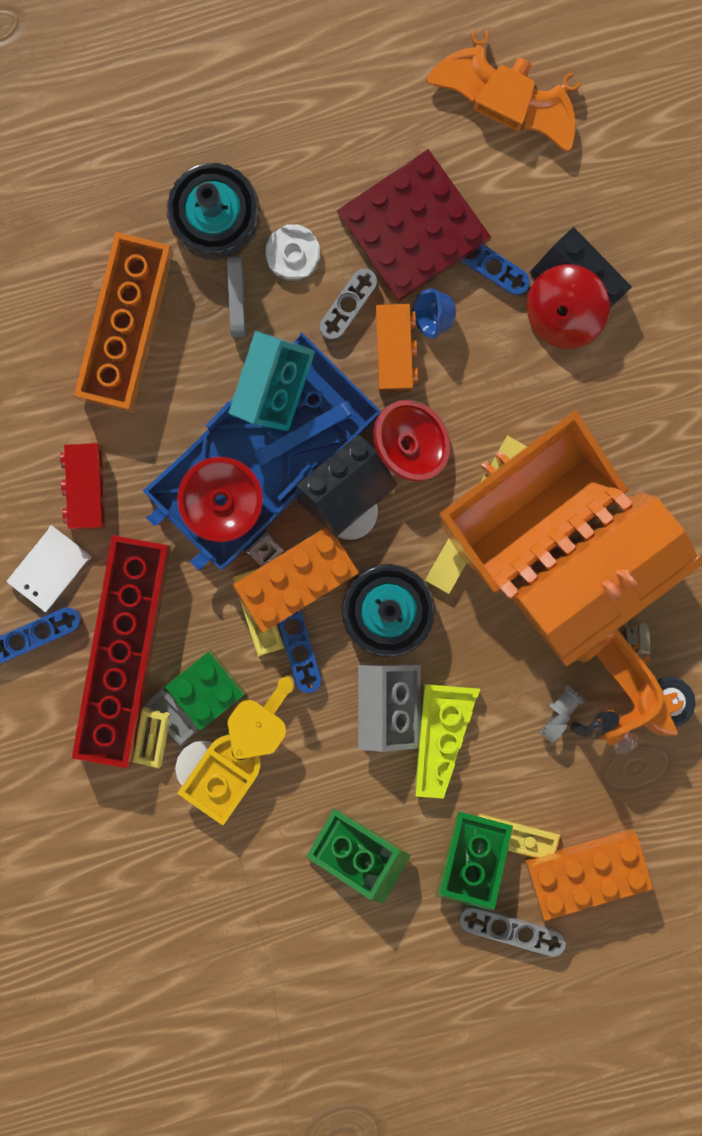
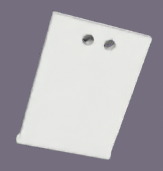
M51 525L6 582L47 613L92 556Z

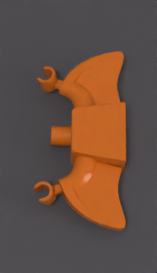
M474 30L471 34V41L475 44V47L462 49L449 55L439 62L428 74L426 82L429 85L461 93L469 101L474 102L473 110L517 132H520L524 122V129L544 134L565 152L571 150L575 135V115L572 103L566 92H575L581 85L580 81L572 87L567 85L568 80L574 76V73L566 74L563 80L564 84L561 86L557 85L549 91L534 89L535 81L527 77L532 66L530 62L523 58H517L512 69L504 65H500L497 70L494 69L487 62L486 49L483 48V44L488 40V32L484 30L485 38L479 42L475 39Z

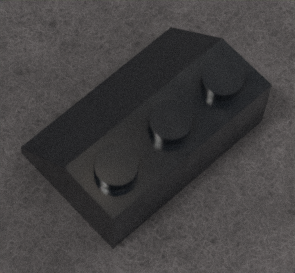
M574 226L529 272L537 279L542 273L558 265L574 264L585 267L596 274L605 285L609 294L610 309L632 288Z
M358 434L297 484V501L337 537L397 486V482L380 459L377 450Z

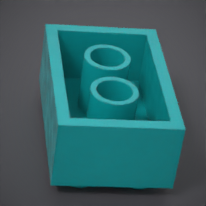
M255 331L235 395L232 399L229 414L253 424L289 431L315 350Z

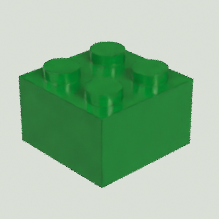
M212 650L208 651L165 686L200 731L246 694L245 690Z

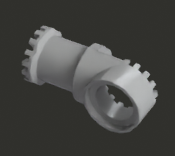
M568 685L564 687L565 691L555 703H550L549 707L556 714L552 716L553 718L549 719L550 721L546 722L548 726L544 725L545 729L542 728L540 734L551 743L555 742L565 731L571 713L579 704H584L586 701Z

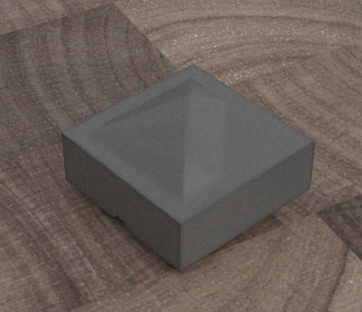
M265 530L245 548V551L261 567L277 558L284 551Z

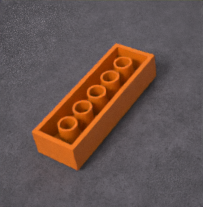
M115 232L74 396L79 400L134 413L174 255L170 245Z

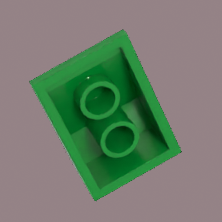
M333 809L306 857L370 900L384 904L411 854L337 809Z
M459 811L442 864L435 897L487 911L494 910L513 826Z

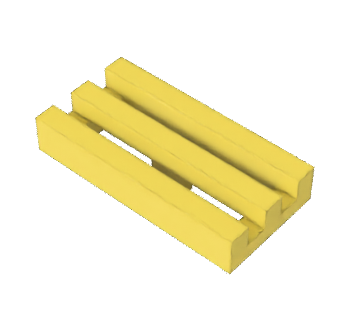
M147 707L141 709L132 762L158 769L162 766L171 713H160L159 710L152 711ZM148 717H151L152 722L145 758H142ZM161 720L155 759L152 760L158 721Z

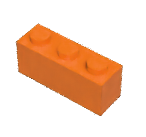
M410 304L376 305L379 393L409 392L413 390V384H418V368L412 367V356H417L416 339H411V329L416 328L415 312H410Z

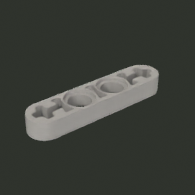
M472 906L464 907L459 914L461 927L475 935L552 957L563 953L566 946L565 939L558 930ZM472 912H475L477 919L485 921V915L489 916L486 921V930H481L483 925L478 922H473L472 926H469L465 916H471ZM495 920L505 921L507 927L502 934H495L491 931V925ZM524 927H528L533 931V937L528 942H522L518 939V932ZM539 931H542V938L551 940L553 936H556L559 945H554L552 949H549L546 942L539 940V946H535L539 939Z

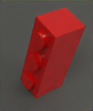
M98 443L65 444L64 452L60 453L61 468H65V479L61 481L62 495L66 496L67 506L63 507L62 510L63 523L67 524V529L71 530L105 529L102 445Z

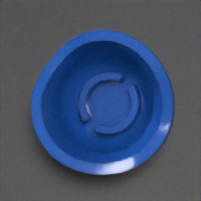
M426 289L420 292L414 301L412 312H415L416 326L428 338H437L439 334L448 331L455 322L456 306L449 295L436 289Z

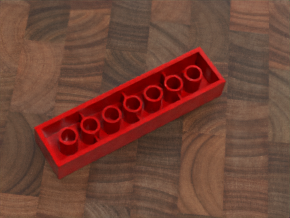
M115 535L111 536L71 759L121 768H128L132 765L171 552L170 545Z

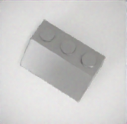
M358 665V750L387 752L419 748L421 665Z

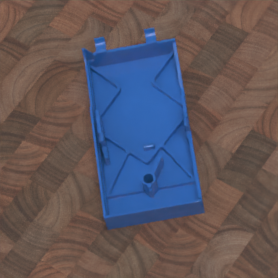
M302 332L294 343L313 349L315 353L289 431L253 424L229 414L232 404L231 399L205 425L208 430L142 490L157 505V508L146 519L155 527L167 517L200 550L199 554L190 561L198 571L209 561L215 563L220 570L225 571L245 551V548L297 499V484L355 436L361 435L381 413ZM345 401L350 402L355 414L260 467L254 456L256 452ZM213 457L232 458L246 465L257 477L263 496L262 510L255 525L243 536L226 542L210 541L195 534L183 521L178 508V490L186 473L197 463ZM219 496L216 499V504L219 506L225 505L226 497Z

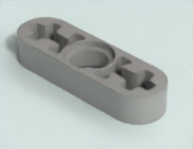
M228 257L231 337H246L242 257Z
M369 269L356 271L320 322V331L325 339L329 341L340 339L371 297L377 286V278L373 271ZM368 276L370 277L369 283L371 286H364L360 291V295L364 296L361 300L356 293L349 290L353 288L356 292L360 285L358 278L364 279ZM349 297L356 301L357 306L354 311L345 312L341 309L340 304L344 298ZM336 310L340 316L348 320L344 322L341 318L337 324L339 332L333 331L329 334L327 333L328 327L326 323H334L337 315L333 314V312Z

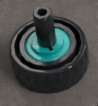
M217 162L202 163L201 165L191 167V169L181 174V177L175 181L173 188L169 192L166 207L170 228L181 246L192 255L199 256L204 260H227L228 257L242 253L244 249L250 246L251 241L255 239L260 226V202L251 182L238 169Z
M381 564L364 570L353 579L343 597L342 620L349 637L362 650L375 656L397 657L413 651L427 638L434 623L435 603L431 590L417 573L401 565Z

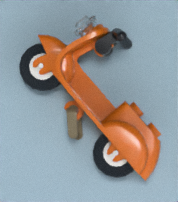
M641 623L638 626L639 644H637L636 629L634 627L626 628V639L617 629L576 659V661L588 662L596 655L634 705L633 711L620 718L615 711L608 710L607 712L598 713L595 720L589 726L578 722H573L570 725L573 733L584 738L605 739L609 746H614L613 751L616 754L623 753L627 755L638 746L636 741L639 737L637 734H632L630 730L644 725L648 730L660 736H677L676 727L686 723L691 718L696 706L695 695L686 682L675 677H664L656 680L655 676L645 665L650 659L648 655L651 652L649 626L646 623Z

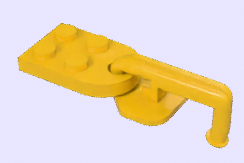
M292 676L281 678L278 681V687L264 707L253 700L241 702L228 719L229 734L218 738L210 745L177 794L221 825H224L258 776L261 767L260 756L273 753L286 735L285 723L274 713L288 693L293 691L295 679Z

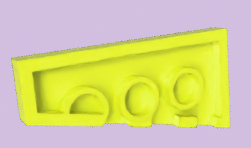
M424 684L415 785L416 797L444 799L459 749L464 740L463 737L473 713L472 710L476 698H478L480 692L479 688Z

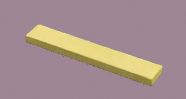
M507 435L498 452L502 451L511 459L527 446ZM494 457L491 465L497 470L502 465ZM486 473L481 481L488 477ZM449 538L425 579L428 583L448 594L467 564Z

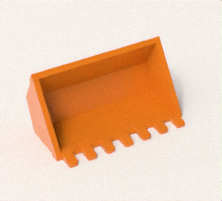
M574 410L513 458L509 459L502 451L495 454L498 463L502 465L497 470L487 461L481 466L488 477L443 510L439 516L441 518L440 525L459 555L485 581L494 593L501 590L509 599H513L519 594L516 587L511 583L513 579L520 575L528 584H533L538 577L530 566L539 560L548 570L552 569L557 565L556 560L549 553L552 549L558 546L564 553L570 555L576 550L575 545L568 539L570 535L577 531L585 540L591 539L595 533L587 522L596 517L607 526L614 519L605 508L614 502L623 511H627L632 507V502L625 495L628 489L577 410Z
M642 492L636 496H628L632 502V507L627 511H623L620 507L617 510L608 511L614 519L609 525L605 526L601 522L597 525H589L595 533L591 539L585 540L581 536L578 539L572 538L570 540L576 547L573 553L567 555L563 551L559 553L553 552L551 556L556 560L557 565L552 569L548 570L544 565L533 567L532 570L538 577L533 584H528L524 579L522 581L516 580L512 583L519 592L512 601L566 667L702 566V558L695 551L685 530L657 496L647 495Z

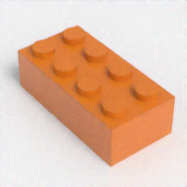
M324 528L234 583L232 588L260 633H264L359 572L337 537Z
M632 829L564 848L553 854H546L543 857L525 860L538 908L544 921L653 889L638 835Z

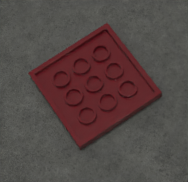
M429 149L337 210L340 219L399 302L491 240V235Z

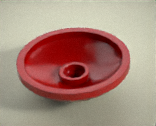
M574 264L558 265L542 273L531 286L527 297L528 319L535 333L548 344L563 349L579 348L596 339L605 328L610 315L609 294L601 279L589 269ZM560 306H565L568 309L567 315L560 313Z
M400 400L390 404L379 414L374 426V443L380 459L391 472L405 480L419 482L428 480L443 470L450 455V439L444 423L431 408L417 401Z
M213 457L197 463L186 473L179 486L177 500L180 515L191 531L210 541L226 542L243 536L255 525L262 510L263 496L257 477L246 465L232 458ZM219 496H224L227 501L225 505L219 506L216 504V499Z

